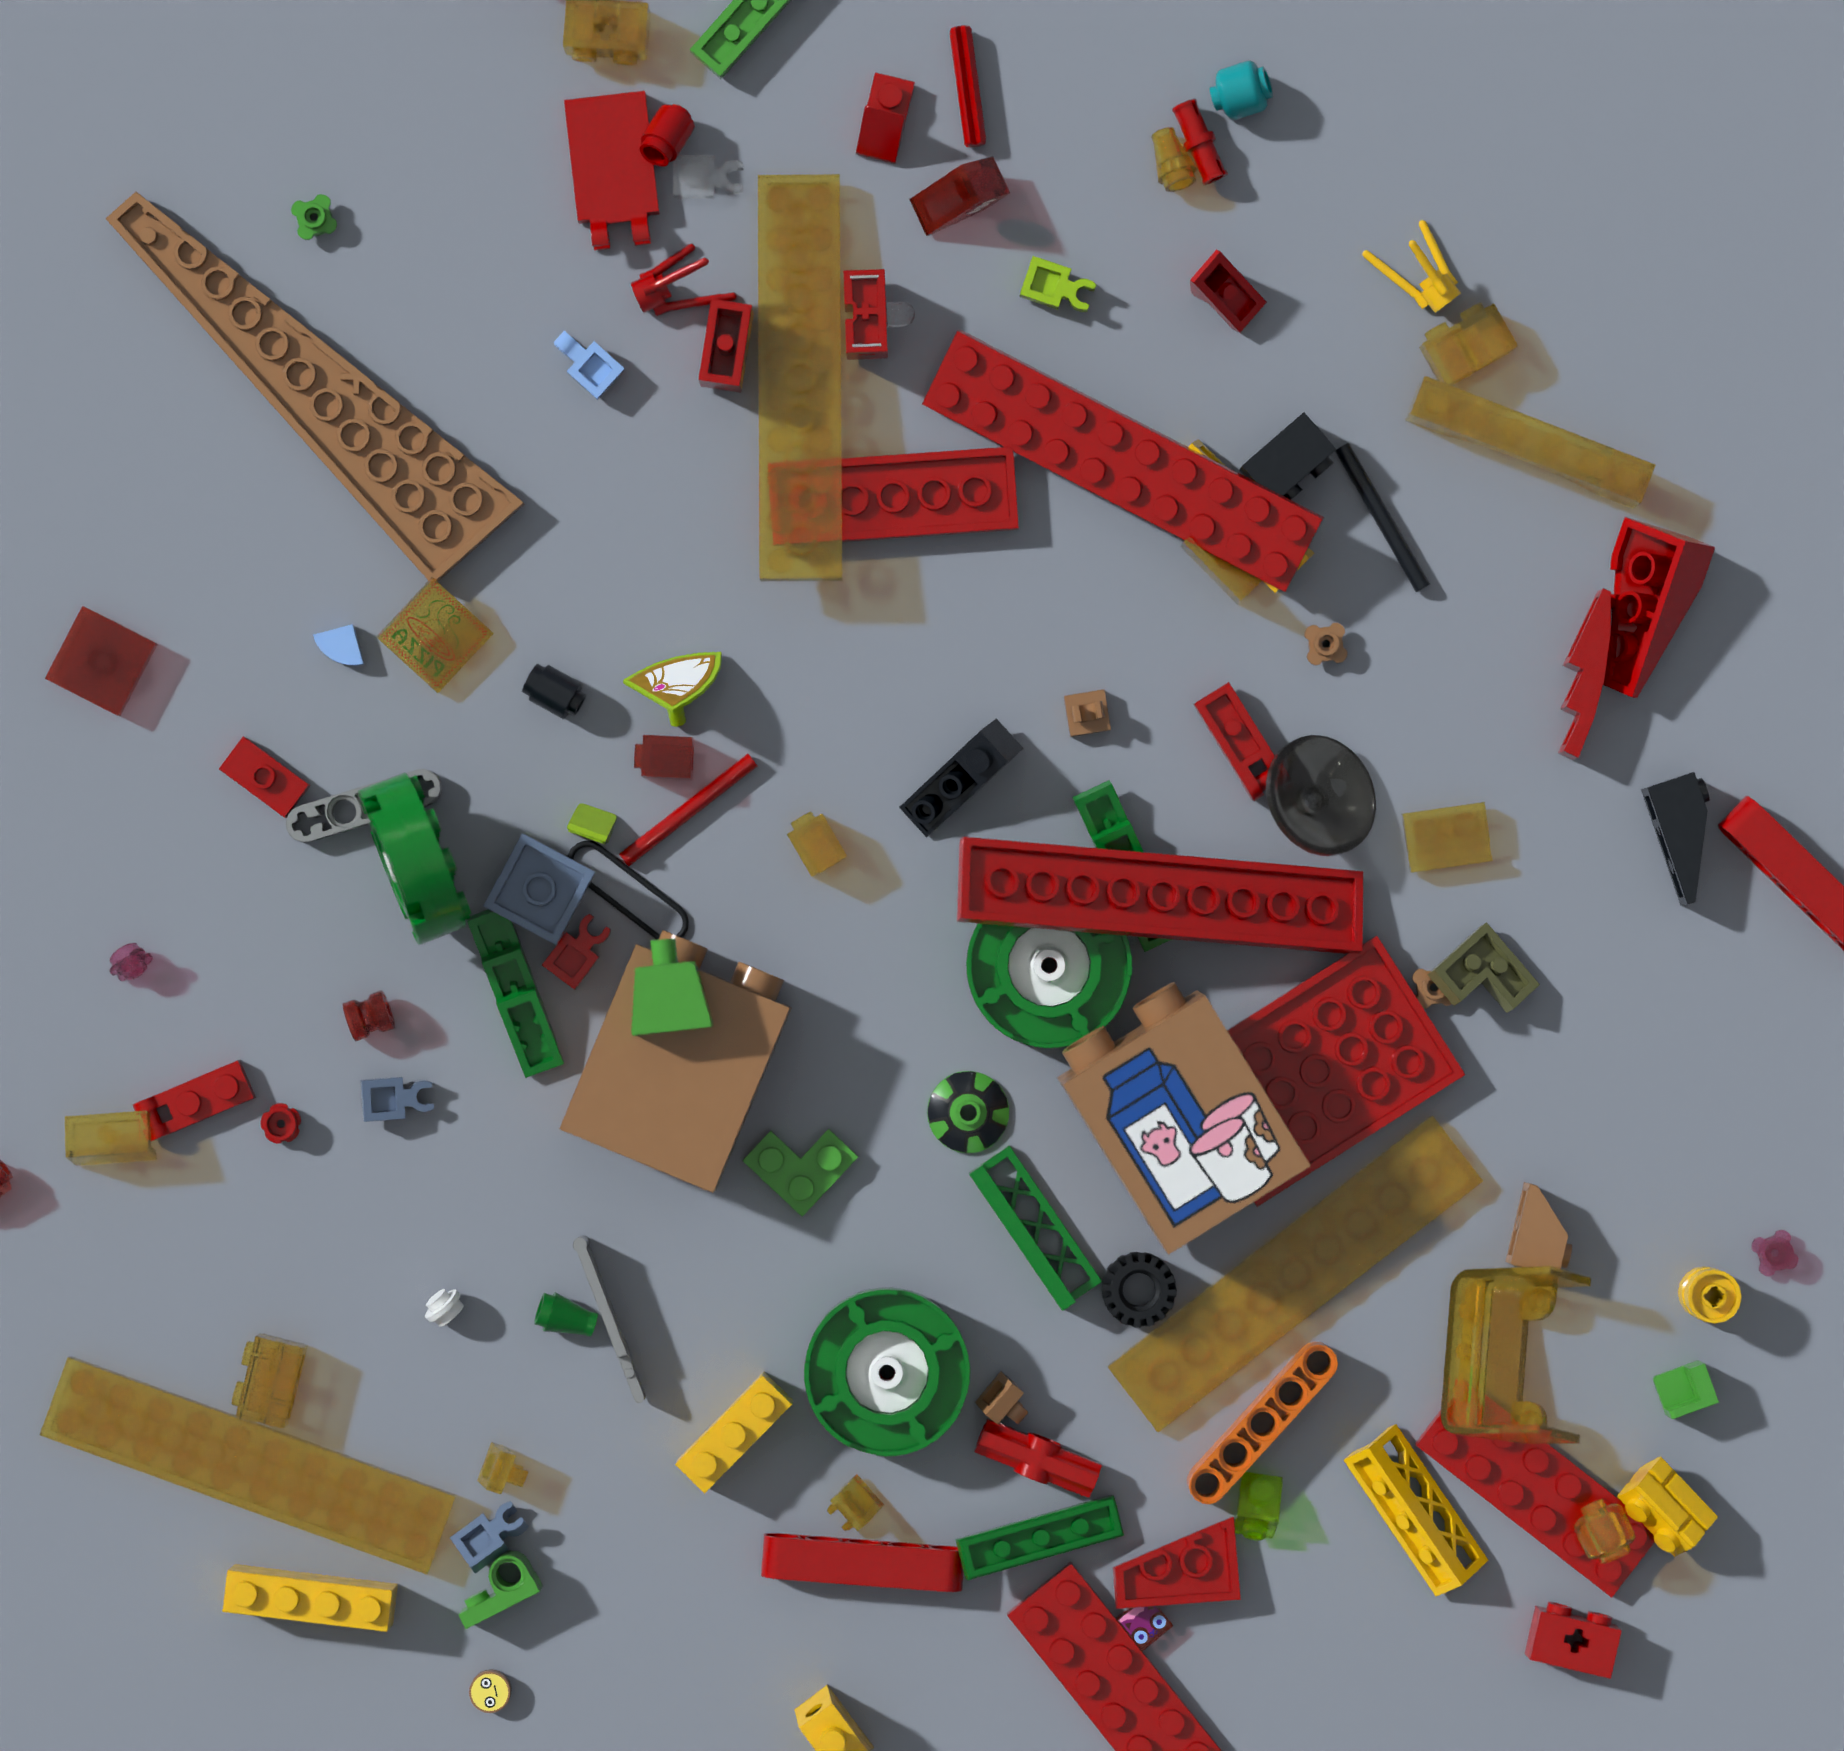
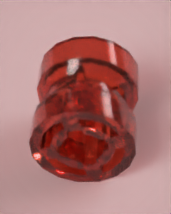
M383 990L370 994L367 1000L361 1002L354 999L343 1003L344 1015L355 1042L368 1038L370 1033L376 1030L386 1032L395 1029L393 1014Z

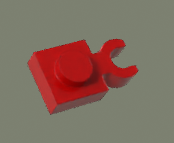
M592 914L586 915L581 920L579 936L574 938L566 932L542 964L543 967L574 990L577 989L600 958L591 950L595 944L605 942L611 934V929L607 926L598 936H592L589 933L588 925L594 919Z

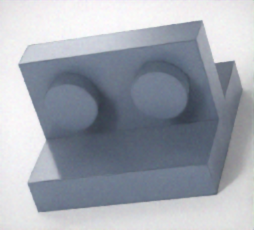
M522 833L483 906L558 945L596 872Z

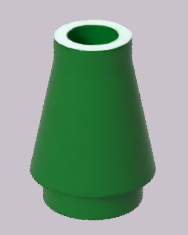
M556 1292L553 1295L543 1293L537 1308L534 1324L543 1327L544 1332L579 1334L591 1337L596 1326L598 1313L591 1312Z

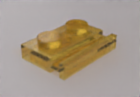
M1485 802L1401 814L1410 873L1493 861Z

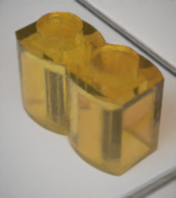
M1480 302L1460 314L1463 320L1460 323L1449 328L1446 322L1424 334L1427 341L1422 343L1419 348L1443 390L1513 352L1518 347L1495 304L1484 308Z

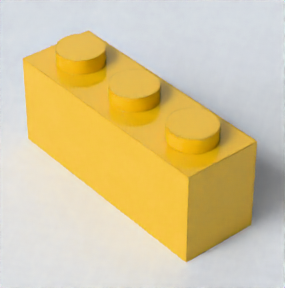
M763 1372L679 1457L675 1465L705 1494L792 1405L793 1399Z

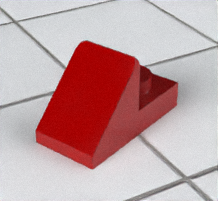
M875 72L868 103L864 108L856 149L857 155L896 164L915 82Z
M1217 249L1190 279L1191 293L1210 304L1223 320L1239 333L1243 331L1267 303L1221 251Z

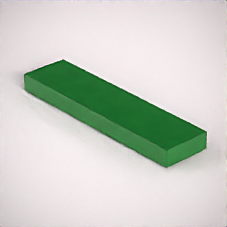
M1108 1495L955 1540L965 1579L971 1580L1124 1536L1115 1497L1114 1495Z

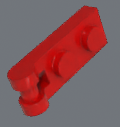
M1229 682L1193 704L1253 802L1264 796L1263 791L1274 784L1279 787L1289 780ZM1261 759L1267 770L1254 777L1248 767Z
M237 1060L133 1104V1108L137 1116H142L147 1128L143 1132L149 1143L252 1100L256 1096L241 1061ZM167 1105L173 1119L162 1123L157 1108Z

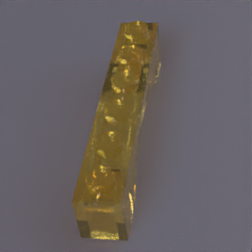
M1424 376L1419 382L1405 421L1441 435L1474 443L1526 461L1566 478L1594 494L1630 508H1635L1641 504L1656 466L1645 460L1427 376Z

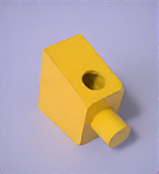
M828 1685L794 1709L798 1727L815 1751H871L874 1749L872 1743ZM820 1708L815 1714L810 1716L815 1710Z

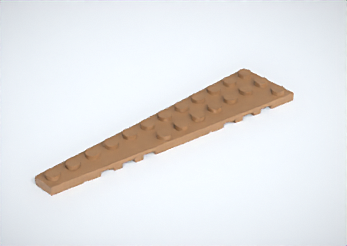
M133 193L105 218L432 585L442 579L525 505L513 493L473 463L139 193Z

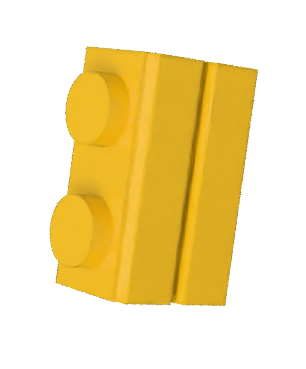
M1661 1456L1640 1467L1630 1479V1482L1617 1495L1625 1505L1626 1513L1633 1520L1643 1523L1654 1535L1656 1545L1663 1551L1671 1553L1674 1557L1692 1549L1704 1536L1705 1531L1718 1518L1713 1510Z

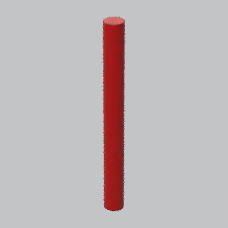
M746 754L619 853L620 857L629 867L758 767V765L749 754Z

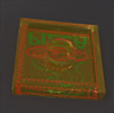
M431 577L376 637L432 689L439 693L494 633L434 577Z

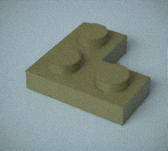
M1487 922L1476 929L1427 974L1454 1006L1465 999L1477 986L1482 984L1506 1013L1515 1009L1540 985Z

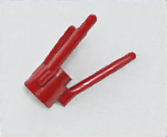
M694 244L687 245L655 268L640 274L641 279L631 282L633 292L642 312L645 313L653 309L656 316L668 311L710 305L711 299L733 301L736 300L737 294L731 292L666 302L665 299L672 297L669 284L697 271L709 263L707 258H702L666 276L662 274L695 250Z

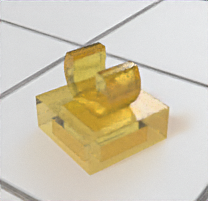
M491 1442L477 1481L486 1490L502 1494L506 1482L523 1487L528 1471L524 1470L523 1466L513 1463L516 1455L506 1446Z
M856 1474L830 1500L832 1504L828 1507L827 1512L831 1515L836 1510H839L847 1519L842 1529L847 1531L854 1527L859 1531L875 1516L884 1504Z

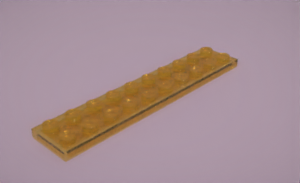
M840 174L758 175L760 581H842Z
M1430 1116L1116 1358L1107 1367L1155 1430L1159 1432L1482 1183L1483 1180L1436 1119Z
M72 1356L67 1357L40 1432V1436L424 1574H428L431 1569L457 1496L451 1492Z

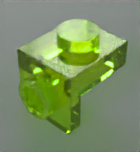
M1245 1472L1241 1476L1237 1513L1234 1521L1236 1534H1242L1245 1538L1256 1541L1274 1537L1279 1523L1283 1477Z

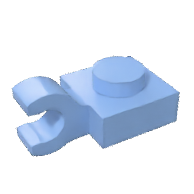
M563 331L553 342L565 356L574 362L567 370V373L597 400L625 371V368L595 341L585 350L566 331Z

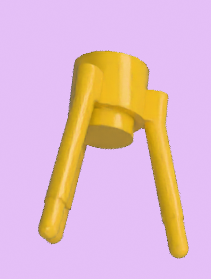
M1425 220L1419 221V227L1438 266V270L1434 269L1417 242L1411 240L1409 247L1429 276L1419 283L1423 289L1422 292L1417 290L1370 251H1363V257L1413 297L1421 309L1429 305L1434 313H1436L1461 294L1455 285L1458 281L1450 272Z

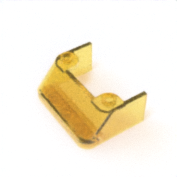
M1553 1266L1468 1269L1460 1272L1454 1278L1450 1290L1441 1403V1422L1448 1432L1468 1437L1526 1444L1580 1443V1435L1548 1427L1547 1414L1544 1408L1537 1403L1523 1401L1529 1321H1541L1551 1315L1556 1306L1557 1288L1591 1286V1278Z

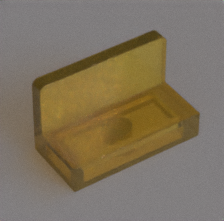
M1188 537L1181 545V548L1237 605L1262 582L1261 579L1201 549L1191 537Z
M145 1110L65 1116L66 1158L76 1166L156 1160V1150L151 1146L150 1113Z

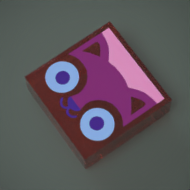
M1159 1606L1127 1608L1116 1617L1118 1623L1141 1651H1144L1174 1626Z

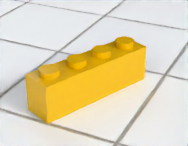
M235 1564L227 1570L222 1612L387 1632L392 1627L394 1621L398 1584Z

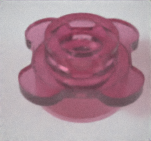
M129 943L112 954L109 960L112 967L109 972L112 976L118 975L119 981L133 980L146 971L147 965L152 961L153 957L150 953L145 954L144 949L140 948L137 943Z
M1777 1230L1774 1236L1765 1239L1757 1237L1753 1240L1751 1249L1758 1255L1760 1261L1758 1269L1761 1274L1772 1276L1776 1270L1793 1269L1798 1264V1256L1794 1254L1793 1247L1790 1244L1791 1235L1787 1231ZM1777 1249L1778 1256L1773 1257L1771 1251Z

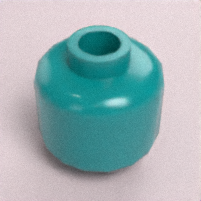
M1245 61L1219 70L1216 74V86L1210 87V95L1216 111L1223 109L1225 114L1232 120L1264 111L1267 108L1268 99L1273 98L1271 82L1265 67L1258 68L1253 61Z

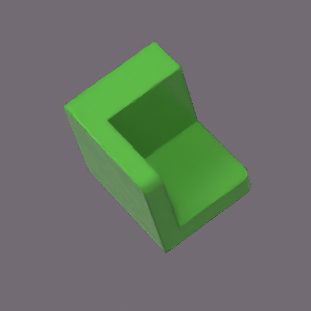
M1699 1360L1653 1377V1382L1665 1415L1671 1419L1719 1403L1706 1365Z

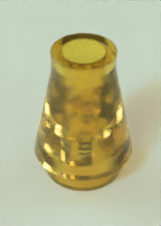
M1167 127L1154 132L1151 135V139L1154 144L1158 183L1164 185L1167 192H1175L1191 186L1196 181L1194 173L1197 168L1178 139L1174 128Z

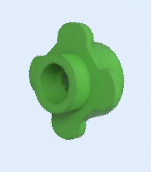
M319 194L314 200L307 202L298 200L293 203L291 212L297 217L299 224L297 233L302 239L311 240L313 236H320L325 233L331 234L336 230L337 221L332 218L329 210L331 201L326 195ZM314 213L318 215V219L316 221H312L310 219L311 215Z

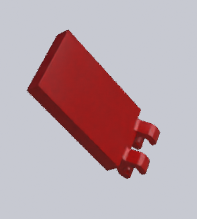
M637 91L564 100L577 220L579 224L590 223L594 251L611 249L608 224L631 222L634 245L651 244L648 216L660 215L654 164L647 161L640 153L641 136L649 125L646 92Z

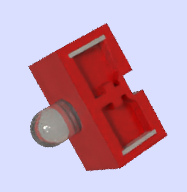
M885 269L843 271L845 312H853V319H845L847 360L888 358L887 327H902L911 324L915 317L914 308L907 302H886Z

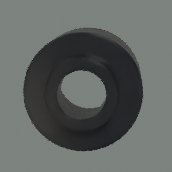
M536 664L522 689L524 694L530 696V702L561 719H565L568 714L575 716L586 698V694L581 692L583 683L550 665L543 667L540 664Z

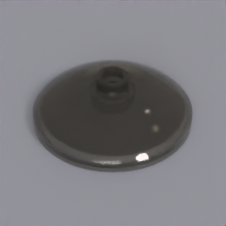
M1309 735L1291 741L1281 748L1273 758L1266 780L1267 801L1276 824L1292 843L1302 850L1315 855L1337 856L1354 849L1367 837L1375 819L1376 795L1366 767L1352 750L1335 739L1321 735Z

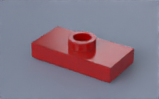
M244 736L219 768V770L284 818H287L288 814L311 786Z

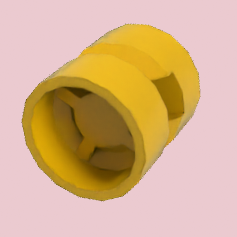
M1707 1266L1693 1268L1687 1272L1680 1281L1678 1289L1680 1304L1687 1313L1704 1322L1714 1324L1725 1322L1733 1317L1740 1307L1742 1298L1740 1286L1734 1277L1724 1271Z

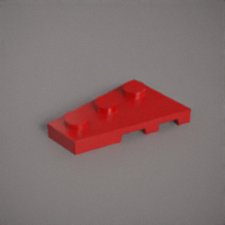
M1234 1516L1114 1566L1113 1577L1116 1609L1241 1600Z

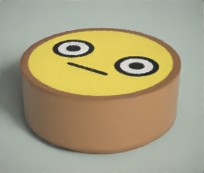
M493 1669L480 1672L473 1679L469 1688L472 1704L478 1710L485 1713H494L504 1708L512 1692L511 1683L507 1676Z

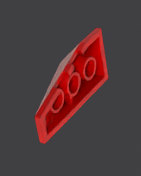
M1624 517L1611 555L1610 570L1615 571L1614 594H1611V609L1613 610L1604 686L1632 698H1638L1699 593L1715 550L1714 546L1680 533Z

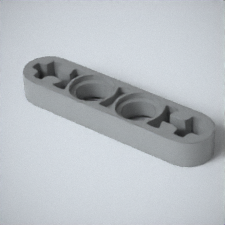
M416 769L407 772L409 777L414 775L417 778L423 776L425 781H432L434 783V788L428 790L429 797L423 799V807L432 805L440 798L442 782L434 772L426 769ZM378 782L292 809L286 819V829L289 835L297 841L308 843L369 825L370 821L367 814L363 812L358 790ZM342 800L352 802L356 808L355 818L347 824L339 823L333 814L335 805ZM325 805V816L332 829L325 831V823L323 822L311 826V834L307 836L304 831L295 829V824L301 821L300 814L305 813L308 818L322 816L318 808Z

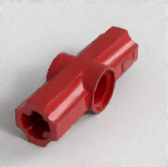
M988 1418L974 1449V1452L1013 1467L1014 1472L1043 1484L1050 1482L1090 1498L1102 1467L1101 1463L1063 1449V1445L1032 1432L1025 1434L1002 1423L997 1425Z

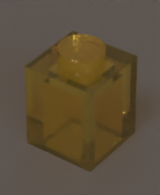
M812 811L790 823L794 830L789 832L787 836L812 878L847 858L845 851L823 814L815 817Z

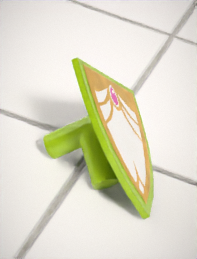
M722 652L693 653L659 661L625 678L623 684L667 709L670 724L674 727H679L686 723L684 707L704 694L715 682L721 669Z

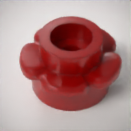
M274 1104L270 1107L269 1112H265L262 1115L261 1128L265 1131V1136L269 1141L280 1144L282 1141L291 1142L299 1135L300 1130L298 1126L301 1124V1116L296 1109L288 1108L287 1104ZM279 1120H284L285 1126L283 1128L278 1126Z

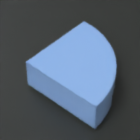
M353 624L313 635L319 649L330 659L348 666L365 665Z

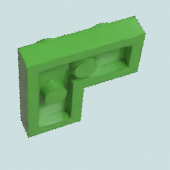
M830 1129L817 1140L802 1158L790 1149L775 1133L770 1131L743 1159V1162L803 1217L859 1156Z

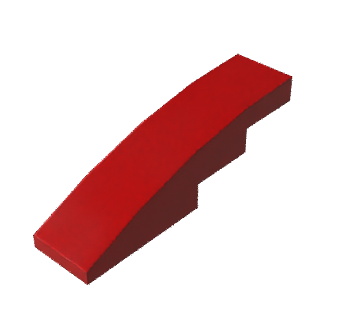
M1604 588L1596 593L1563 666L1577 672L1561 706V710L1575 716L1558 751V754L1571 760L1577 759L1580 756L1596 714L1606 674L1611 636V591Z

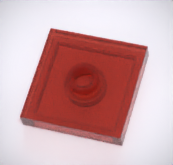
M82 606L45 679L120 717L158 644Z

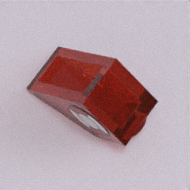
M991 156L961 164L909 200L926 236H929L987 209L1010 194V191L994 157Z

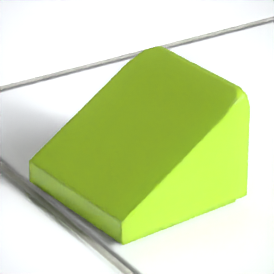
M580 803L574 811L567 829L570 833L606 845V843H609L617 816L613 813Z

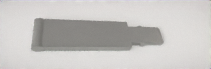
M579 1236L574 1240L573 1248L578 1253L635 1402L641 1403L644 1401L646 1394L590 1248V1240L587 1236Z

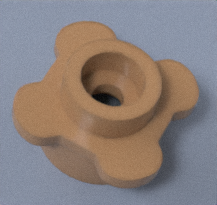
M1332 623L1329 627L1322 628L1311 625L1305 630L1304 636L1309 641L1307 660L1312 665H1320L1322 661L1330 660L1341 663L1346 659L1347 650L1343 647L1342 640L1345 634L1344 627L1340 623ZM1324 640L1329 641L1330 646L1328 648L1322 646Z
M1417 969L1412 975V980L1416 984L1418 994L1416 998L1423 1009L1429 1008L1431 1004L1442 1003L1444 1006H1450L1452 1003L1439 988L1436 991L1430 989L1431 984L1434 982L1427 974L1431 971Z

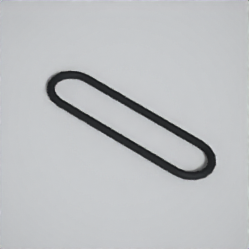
M582 841L571 848L568 857L572 860L580 848L592 847L676 910L681 915L683 921L682 929L677 936L682 938L685 936L689 920L686 912L677 903L600 844L593 841ZM590 883L588 888L656 940L659 939L660 934L595 884Z

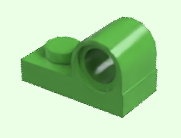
M510 1550L495 1559L489 1569L488 1576L494 1593L489 1595L487 1590L484 1589L464 1600L467 1607L463 1608L458 1615L465 1629L540 1592L543 1585L524 1554L519 1551ZM507 1562L517 1565L521 1573L520 1579L513 1583L503 1580L499 1572L500 1565Z

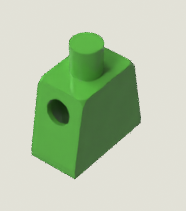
M675 938L650 941L653 966L635 968L632 1036L713 1027V1019L696 961L678 963Z

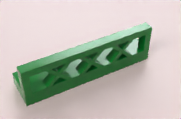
M1010 1145L969 1172L972 1180L1062 1311L1073 1305L1077 1298L1102 1282ZM1007 1157L1017 1170L1014 1188L996 1185L988 1173L989 1169ZM1020 1178L1023 1179L1030 1191L1018 1189ZM1001 1191L1013 1193L1011 1205ZM1017 1194L1036 1198L1040 1204L1037 1222L1018 1217L1014 1211ZM1044 1211L1053 1225L1042 1223ZM1024 1225L1036 1227L1034 1239ZM1040 1228L1056 1230L1063 1238L1060 1256L1041 1251L1037 1245ZM1067 1245L1077 1259L1065 1257ZM1048 1259L1059 1261L1057 1273ZM1068 1262L1081 1265L1090 1279L1069 1292L1061 1280L1063 1263Z

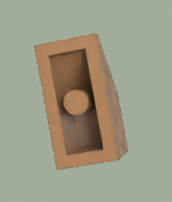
M1524 1182L1505 1262L1559 1276L1561 1267H1568L1572 1253V1244L1567 1243L1568 1234L1539 1187Z

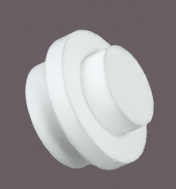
M445 1289L438 1291L426 1303L428 1310L425 1318L429 1322L434 1321L439 1327L449 1323L464 1307V1304L459 1300L460 1293L456 1289L449 1292Z

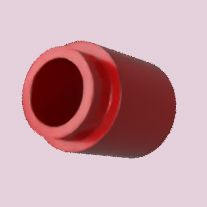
M676 104L660 106L641 136L640 153L650 163L660 167L667 166L669 162L675 161L695 129L690 113L684 107Z

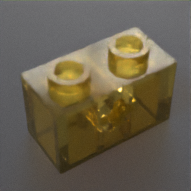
M566 0L563 48L566 55H572V60L588 63L596 62L597 57L613 58V63L619 65H637V60H647L651 16L649 4L615 0ZM606 25H610L614 33L610 34L609 39L604 41L601 39L600 33L604 32Z

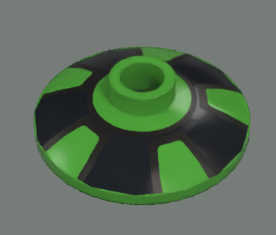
M974 1071L958 1072L943 1079L933 1090L927 1108L928 1122L935 1137L949 1149L961 1153L980 1152L991 1147L1003 1135L1009 1120V1105L1004 1091L992 1078ZM968 1104L976 1109L975 1118L969 1121L964 1120L960 1115L961 1108Z

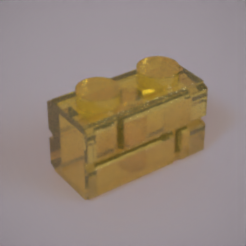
M261 1333L255 1336L254 1342L247 1341L241 1362L242 1365L248 1366L244 1382L237 1381L231 1403L234 1406H238L236 1417L278 1428L288 1426L308 1345Z

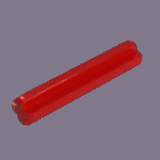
M962 25L950 29L965 146L979 147L985 145L986 133L971 27Z

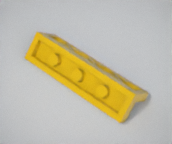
M1397 1424L1388 1427L1370 1444L1353 1451L1344 1459V1462L1435 1596L1462 1586L1489 1561ZM1388 1441H1391L1398 1451V1463L1393 1462L1383 1448ZM1410 1477L1416 1478L1421 1485L1422 1497L1416 1496L1410 1488ZM1433 1511L1439 1512L1444 1519L1445 1532L1439 1530L1433 1522ZM1456 1545L1462 1546L1471 1559V1562L1465 1568L1456 1556Z

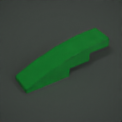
M1110 780L1072 797L1095 848L1143 852ZM1137 937L1144 952L1172 940Z
M489 909L471 915L470 919H467V923L480 953L483 968L496 998V1005L525 1078L564 1064L552 1026L513 922Z

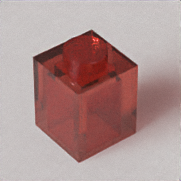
M643 735V744H635L634 768L641 769V776L643 778L693 780L695 739L693 737Z

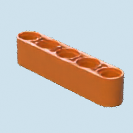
M1315 1341L1303 1346L1193 1466L1187 1476V1486L1195 1500L1202 1504H1213L1219 1501L1333 1377L1337 1370L1338 1361L1331 1348L1322 1342ZM1315 1351H1323L1328 1356V1365L1321 1372H1311L1307 1367V1358ZM1289 1381L1298 1383L1301 1389L1298 1399L1291 1403L1281 1401L1279 1397L1281 1386ZM1260 1412H1268L1273 1418L1271 1428L1264 1433H1256L1251 1427L1252 1418ZM1236 1442L1244 1445L1245 1456L1238 1463H1228L1223 1458L1224 1449L1230 1443ZM1204 1473L1215 1475L1218 1481L1215 1490L1208 1494L1200 1493L1195 1488L1197 1478Z

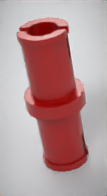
M1196 99L1175 106L1172 108V112L1175 114L1185 137L1184 148L1187 153L1191 152L1202 177L1203 185L1224 178L1228 173L1224 169L1213 143L1216 140L1214 132L1208 131L1197 105L1198 102Z

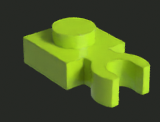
M1032 256L1019 297L1057 310L1061 299L1069 301L1071 307L1076 311L1088 312L1089 304L1079 301L1076 293L1081 289L1094 292L1096 284L1089 279H1079L1075 282L1070 281L1068 278L1071 268Z

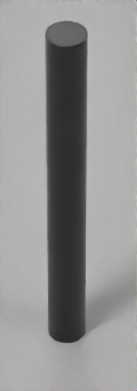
M1346 443L1336 449L1335 452L1414 590L1418 592L1430 585L1351 445Z

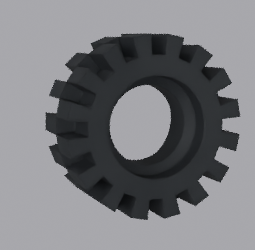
M1136 1251L1130 1252L1127 1255H1121L1113 1264L1109 1265L1102 1279V1297L1108 1311L1121 1323L1136 1328H1141V1326L1149 1327L1155 1325L1154 1323L1159 1320L1162 1321L1169 1310H1172L1174 1299L1177 1295L1176 1281L1170 1268L1160 1258L1146 1252L1139 1253ZM1133 1274H1145L1154 1282V1296L1144 1305H1133L1123 1295L1124 1282Z

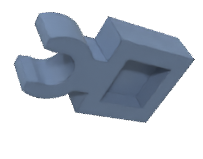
M403 1077L360 1080L364 1122L406 1119V1106H412L420 1112H428L434 1109L433 1103L423 1104L417 1100V1093L420 1089L432 1088V1082L419 1080L414 1082L409 1088H404Z
M511 1501L504 1503L498 1508L493 1520L489 1521L483 1513L450 1537L475 1574L509 1549L503 1541L508 1536H519L529 1527L522 1517L514 1523H507L508 1518L517 1512Z

